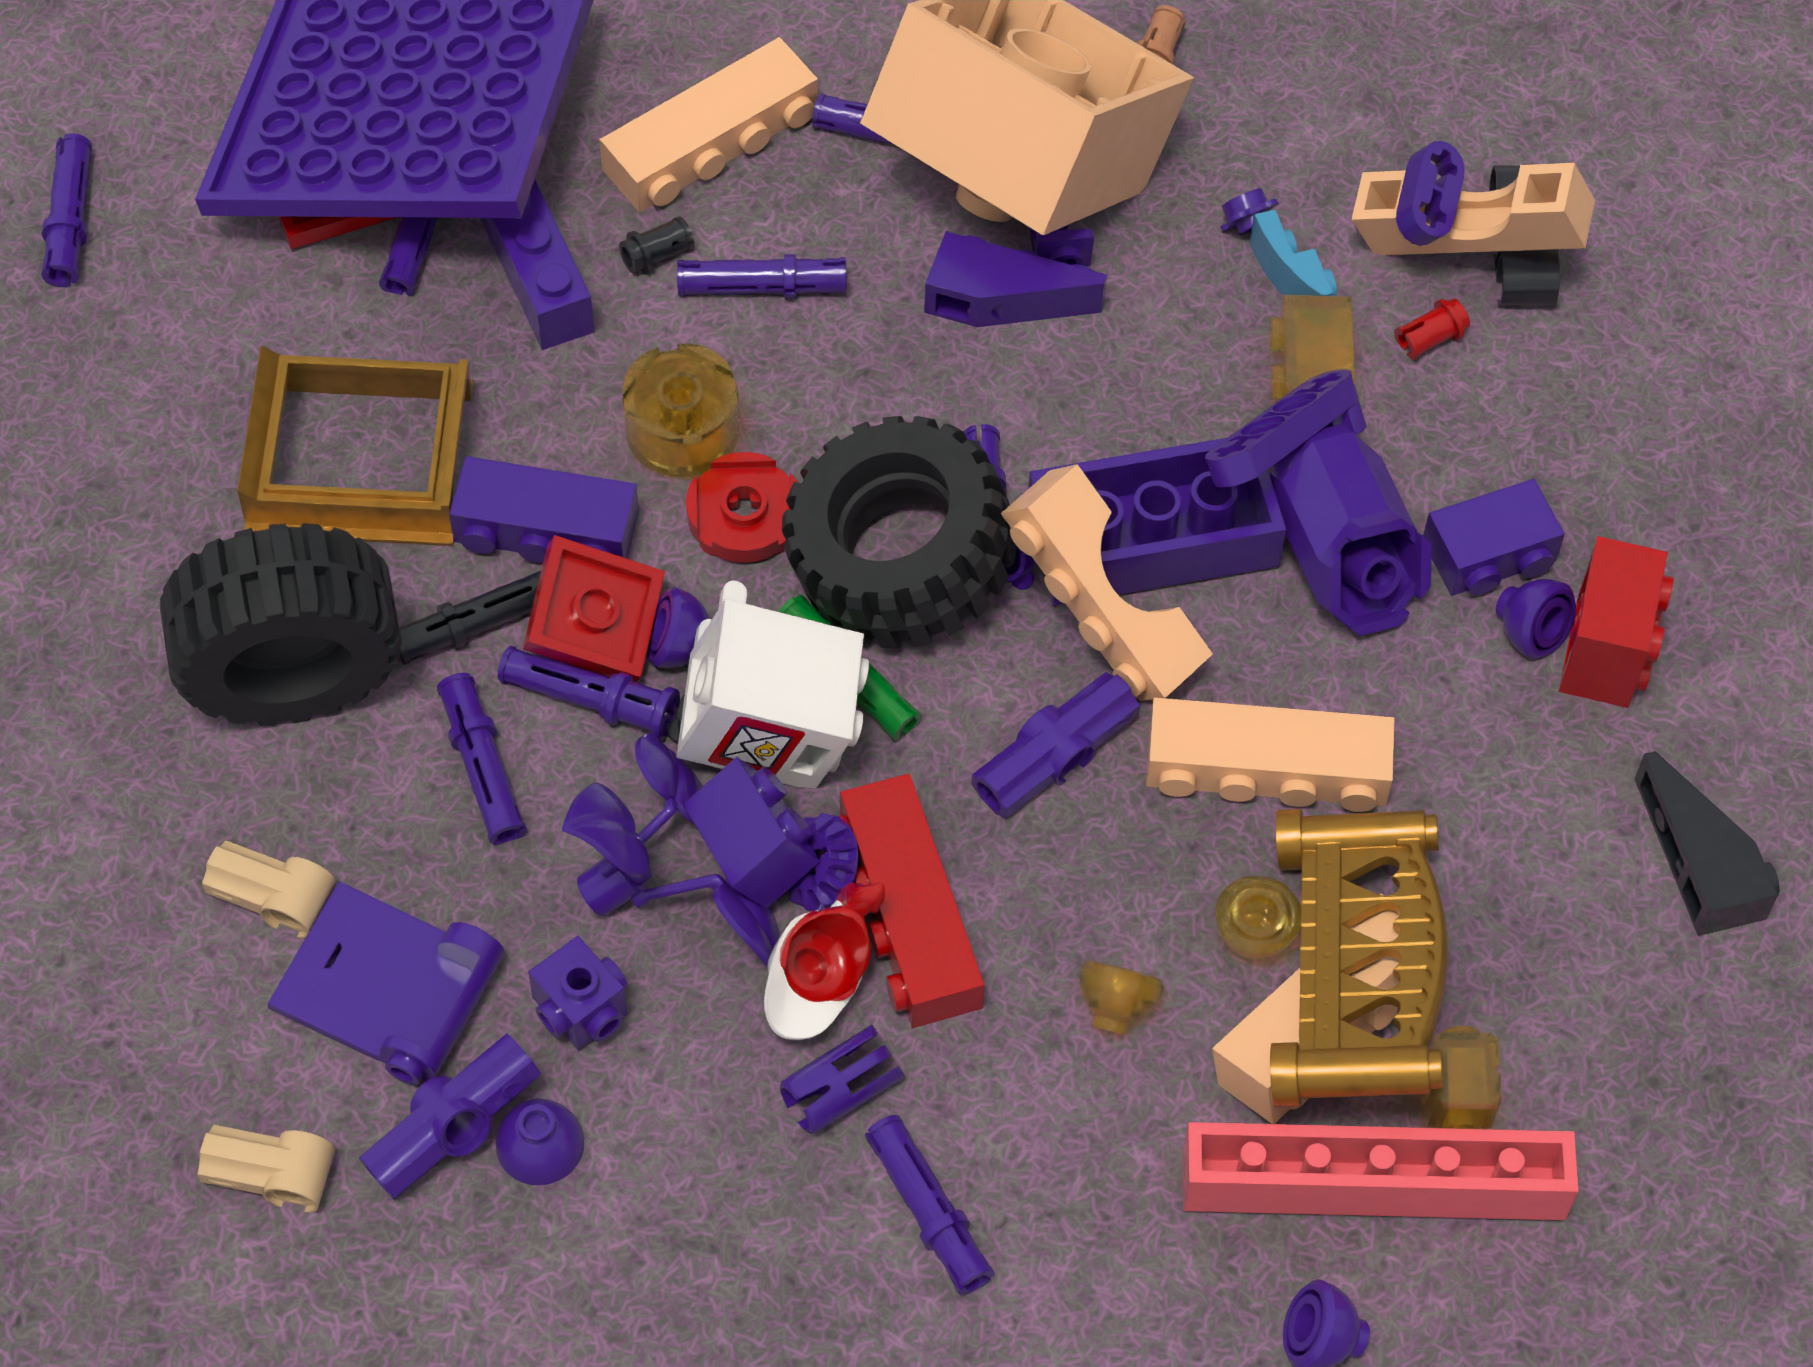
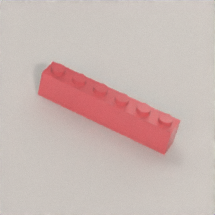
M1188 1122L1182 1151L1183 1211L1566 1220L1579 1192L1575 1134L1573 1131Z

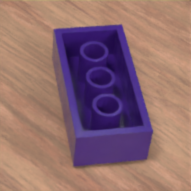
M1227 438L1034 470L1029 473L1028 489L1050 470L1076 464L1081 468L1112 512L1102 535L1101 560L1105 575L1118 595L1279 567L1286 527L1269 471L1266 470L1255 479L1236 486L1224 488L1216 487L1213 484L1205 455ZM1049 591L1052 606L1065 604L1056 599Z

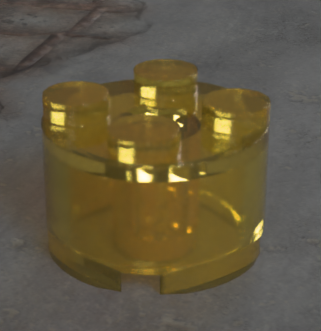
M679 343L677 344L678 349L659 353L658 347L647 351L627 371L623 381L625 434L627 445L631 452L647 468L667 476L694 479L696 475L699 478L704 472L711 469L710 462L720 456L732 453L737 444L740 431L738 389L728 362L718 353L701 345Z

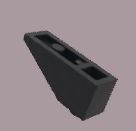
M1656 751L1645 753L1634 780L1697 935L1701 936L1767 920L1780 892L1778 876L1773 865L1770 862H1764L1756 842L1663 757Z

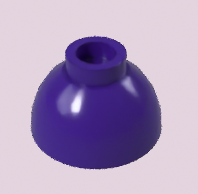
M1538 579L1527 582L1519 588L1514 586L1506 588L1497 601L1496 614L1498 618L1504 620V629L1510 642L1522 654L1531 659H1542L1556 651L1569 635L1576 614L1575 597L1571 587L1564 582L1553 579Z
M673 587L669 589L658 601L647 649V656L653 667L670 669L688 665L690 653L694 648L697 628L703 620L710 619L702 603L695 596L680 588Z
M531 1099L515 1106L503 1118L496 1135V1154L501 1166L511 1177L529 1185H547L565 1178L576 1168L584 1151V1135L575 1115L562 1104L549 1099Z
M1319 1279L1311 1281L1295 1295L1288 1308L1283 1327L1284 1349L1289 1362L1294 1367H1334L1342 1363L1348 1356L1357 1358L1365 1351L1370 1337V1328L1367 1321L1358 1317L1356 1307L1349 1297L1335 1285Z

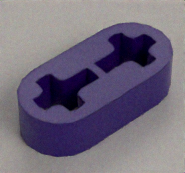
M1435 141L1411 155L1407 163L1396 211V222L1404 238L1418 246L1428 245L1443 237L1451 230L1454 224L1465 166L1457 149L1447 142ZM1437 174L1441 176L1438 180H1436ZM1425 206V210L1423 213L1420 211V208Z

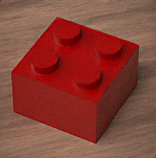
M1597 536L1578 593L1575 619L1570 632L1558 692L1629 708L1635 689L1646 691L1653 662H1657L1663 641L1665 627L1660 626L1662 612H1666L1674 583V577L1664 575L1667 551Z

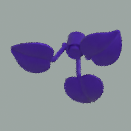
M646 733L636 742L635 756L637 764L647 782L660 796L665 798L664 807L661 812L645 828L636 833L632 814L622 800L605 785L593 783L575 797L565 817L562 831L587 842L605 857L577 877V885L583 899L594 912L601 916H607L630 899L640 908L650 900L702 888L713 889V899L725 920L767 967L773 948L780 938L777 921L770 906L767 909L732 888L727 878L724 880L719 874L707 875L650 889L646 888V881L652 877V871L649 865V855L644 844L675 814L676 810L689 822L695 824L683 804L702 788L697 775L685 760L676 758L677 753L668 748L655 735Z

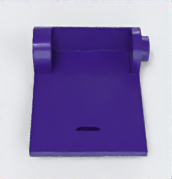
M339 881L270 998L268 1008L364 1055L385 1063V1069L396 1079L410 1085H418L421 1079L428 1081L439 1074L501 962L505 950L493 936L478 927L463 922H453L445 932Z

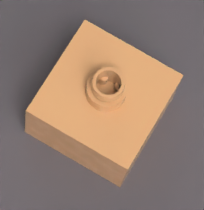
M918 0L908 3L860 123L957 182L959 186L956 199L969 212L995 222H1006L1014 217L1041 235H1046L1141 193L1150 179L1195 77L1064 0Z

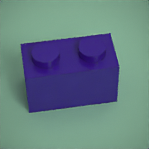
M1535 478L1430 512L1423 534L1432 543V561L1451 596L1469 591L1472 595H1481L1497 587L1502 579L1520 573L1526 578L1543 574L1557 561L1565 535Z
M736 757L683 805L731 887L767 909L814 868L820 860L808 842V839L813 835L810 827L796 811L790 807L787 808L782 798L787 795V790L778 777L764 766L757 771Z

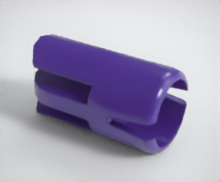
M872 1024L781 1081L780 1092L787 1108L814 1094L819 1095L821 1093L823 1095L803 1111L806 1118L797 1122L807 1133L816 1134L905 1078L903 1071L897 1066L883 1076L871 1081L853 1095L851 1094L847 1086L849 1083L892 1056L886 1045L871 1052L840 1073L833 1065L878 1035Z

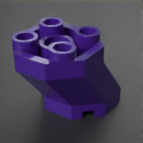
M1342 425L1323 428L1277 462L1270 472V478L1286 527V535L1318 604L1346 627L1362 636L1401 626L1410 614L1409 611L1404 609L1413 596L1421 600L1431 587L1432 543L1417 532L1382 457L1352 431Z

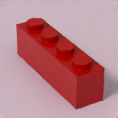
M910 773L841 791L840 815L838 817L849 824L855 835L858 847V864L853 883H861L863 885L882 883L885 885L884 902L879 906L877 913H873L875 921L868 922L867 927L875 956L877 958L887 956L893 972L892 975L886 976V986L894 1011L906 1010L911 1028H916L983 1009L985 985Z

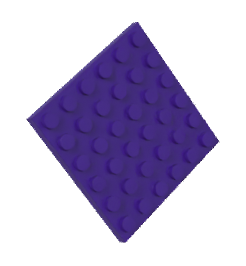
M276 0L195 198L201 215L522 218L594 0Z

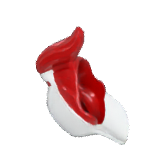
M850 882L840 889L837 900L830 908L811 911L794 918L781 934L768 960L769 975L764 997V1010L767 1021L773 1032L778 1036L789 1040L813 1038L825 1031L849 1002L857 990L870 961V939L865 916L868 913H877L879 906L883 904L885 899L884 884L863 885Z

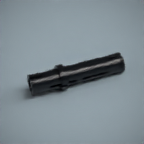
M541 571L499 586L494 590L454 606L449 601L437 606L436 613L399 627L402 639L400 661L403 665H406L412 660L452 645L453 649H458L467 644L466 639L531 613Z

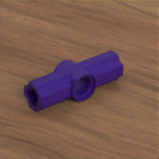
M1105 672L1059 708L1055 705H1048L1040 709L1022 726L1014 743L972 774L971 785L977 791L979 797L996 815L1006 819L1055 781L1060 785L1064 784L1066 780L1063 776L1078 765L1082 768L1086 767L1093 758L1097 747L1139 715L1140 704L1135 699L1131 687L1117 674L1114 676Z
M506 1033L454 1078L438 1076L423 1083L411 1100V1114L363 1153L359 1160L394 1200L447 1154L461 1157L477 1150L484 1143L490 1132V1118L541 1075V1072L519 1044Z

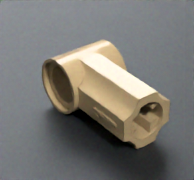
M225 840L221 846H216L206 865L202 886L205 893L259 913L269 926L276 929L279 924L300 931L297 937L305 939L336 887V880L326 869L310 860L290 857L286 862H282Z
M213 1125L211 1130L205 1134L201 1146L197 1174L201 1183L261 1194L268 1202L278 1207H282L283 1201L306 1206L305 1212L313 1213L318 1210L336 1148L325 1138L304 1131H285L281 1133L279 1138Z

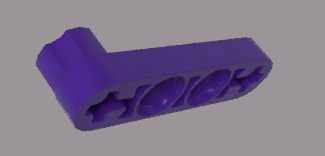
M1347 369L1333 370L1308 379L1205 455V459L1214 486L1231 487L1255 479L1323 428L1342 425L1355 435L1364 431L1367 425L1351 371Z

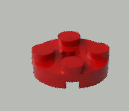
M753 452L730 453L710 462L711 469L704 472L698 480L697 475L694 477L686 495L687 522L691 534L699 542L701 549L705 553L731 562L748 563L761 561L785 551L784 544L786 539L782 533V516L786 510H790L786 503V498L792 484L798 481L791 473L789 478L783 470L777 468L774 459ZM744 498L750 499L752 507L759 508L756 512L747 516L738 515L730 510L738 506L739 499Z

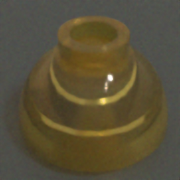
M1247 876L1229 884L1222 891L1216 904V926L1220 936L1230 949L1247 958L1265 959L1281 953L1292 944L1301 927V907L1297 897L1286 885L1270 877Z
M1087 960L1080 965V991L1084 1002L1090 1011L1094 1013L1091 1025L1101 1029L1127 1034L1130 1023L1145 1017L1155 1008L1165 988L1161 978L1093 960Z

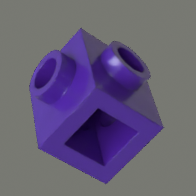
M579 936L573 938L528 971L532 998L539 1005L535 1008L539 1019L555 1038H559L564 1034L577 1050L592 1040L599 1042L608 1038L620 1027L624 1016L627 1015L625 989L628 987L625 976L609 957L599 960Z

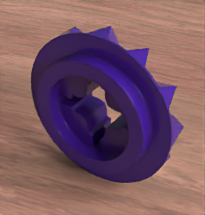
M821 813L818 817H806L804 821L813 833L808 839L817 857V851L824 852V854L821 855L820 862L815 866L816 873L813 872L812 868L791 887L790 901L804 906L805 910L809 911L830 908L837 900L840 889L854 881L858 864L857 842L849 824L838 816Z

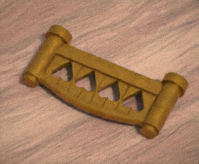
M1302 809L1277 810L1276 846L1279 870H1302L1299 1044L1298 1042L1271 1043L1270 1075L1274 1107H1301L1302 1098L1430 1094L1431 1089L1443 1088L1441 1049L1429 1050L1428 1048L1443 1001L1448 965V936L1444 908L1434 874L1426 857L1427 851H1439L1437 814L1425 815V810L1303 816ZM1382 865H1393L1399 869L1392 877L1393 883L1399 889L1391 895H1379L1351 883L1354 879ZM1384 910H1391L1399 914L1398 918L1393 922V929L1399 933V936L1390 942H1380L1350 929V927ZM1383 957H1393L1399 961V964L1393 969V975L1400 982L1392 989H1379L1350 976V974ZM1382 1005H1394L1400 1009L1393 1018L1394 1025L1400 1029V1032L1391 1038H1380L1349 1024Z

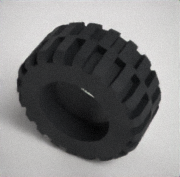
M902 416L883 417V424L870 427L868 422L852 427L853 434L842 440L835 436L824 444L823 449L825 453L819 459L812 456L801 469L802 483L794 482L786 498V503L790 510H786L782 516V533L786 539L784 548L788 560L816 611H819L821 616L832 626H840L843 629L864 634V645L871 644L873 638H876L881 648L898 649L901 648L902 641L912 640L914 646L917 647L933 643L932 636L944 631L947 632L948 636H951L964 628L963 620L971 614L977 619L991 606L987 597L991 592L998 595L1002 591L1009 578L1005 567H1011L1015 562L1017 545L1011 538V527L1001 515L1010 506V503L994 464L990 463L986 451L977 441L966 438L964 431L951 424H943L939 429L936 420L932 418L914 416L911 423L905 422ZM922 503L936 505L948 510L945 521L937 534L926 545L907 556L887 561H874L853 555L856 543L867 526L877 517L891 509L908 504Z
M286 523L271 524L269 529L253 532L252 528L237 531L233 538L225 541L218 538L205 544L202 553L196 554L192 552L181 562L178 569L173 571L165 584L160 598V613L172 685L177 689L178 694L192 707H197L203 714L215 719L222 715L231 723L245 724L247 721H258L260 726L276 725L277 721L292 720L293 723L309 721V717L323 713L325 716L339 712L343 705L349 702L356 704L367 698L371 688L378 689L395 668L401 654L402 639L389 568L385 560L368 543L359 537L354 539L347 531L338 528L325 531L319 524L303 523L301 527H287Z

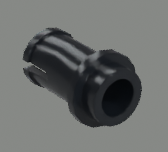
M677 216L672 221L640 234L637 231L628 232L626 240L619 243V251L625 266L631 273L641 270L643 274H647L652 271L654 264L682 252L693 250L694 239H684V237L692 235V232L687 222L681 216Z

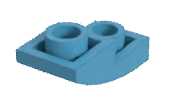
M1276 210L1254 214L1250 246L1267 277L1287 301L1304 316L1317 325L1328 322L1331 302L1337 300V286L1332 271L1329 268L1323 269L1315 249L1298 252L1292 231L1290 229H1283Z

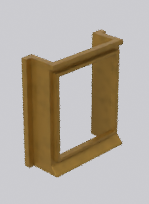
M261 345L237 488L245 520L244 530L252 528L253 532L269 529L271 524L286 523L287 527H301L303 523L319 524L325 531L338 528L347 531L354 539L359 537L365 542L453 546L454 540L449 513L452 506L451 501L464 400L472 401L474 379L470 377L468 359H459V364L280 355ZM286 391L440 399L427 492L272 484Z

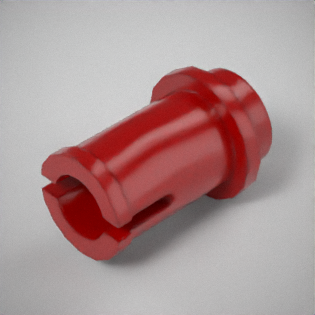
M1441 298L1434 303L1433 310L1404 326L1397 327L1394 330L1396 342L1403 350L1411 349L1407 356L1413 361L1419 355L1451 337L1454 341L1464 337V330L1470 327V319L1464 306L1457 299L1453 298L1447 301Z

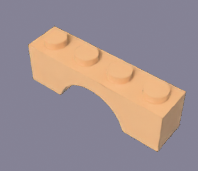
M1575 163L1520 165L1517 179L1502 189L1489 192L1461 191L1451 230L1428 245L1418 246L1404 238L1396 222V211L1406 170L1362 172L1351 219L1371 251L1380 255L1586 248L1595 198ZM1425 206L1420 208V211L1424 213Z
M1078 464L1048 471L1001 513L1011 527L1010 535L1012 540L1021 551L1032 556L1045 574L1044 581L1048 590L1056 599L1069 607L1080 623L1078 628L1082 637L1091 647L1103 654L1114 670L1112 675L1115 676L1117 674L1131 687L1134 697L1139 701L1166 698L1213 653L1180 607L1149 612L1129 605L1114 591L1105 575L1101 560L1102 535L1112 513Z

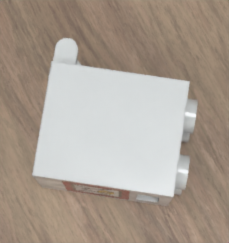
M729 581L720 593L718 611L713 619L703 620L697 628L694 648L690 653L676 758L723 769L733 759L738 757L757 771L763 766L768 768L778 777L782 784L816 788L828 772H835L837 770L842 753L847 746L854 747L861 733L863 713L856 710L857 694L861 693L865 685L869 668L868 659L861 657L864 634L746 604L747 590L745 586L738 581Z

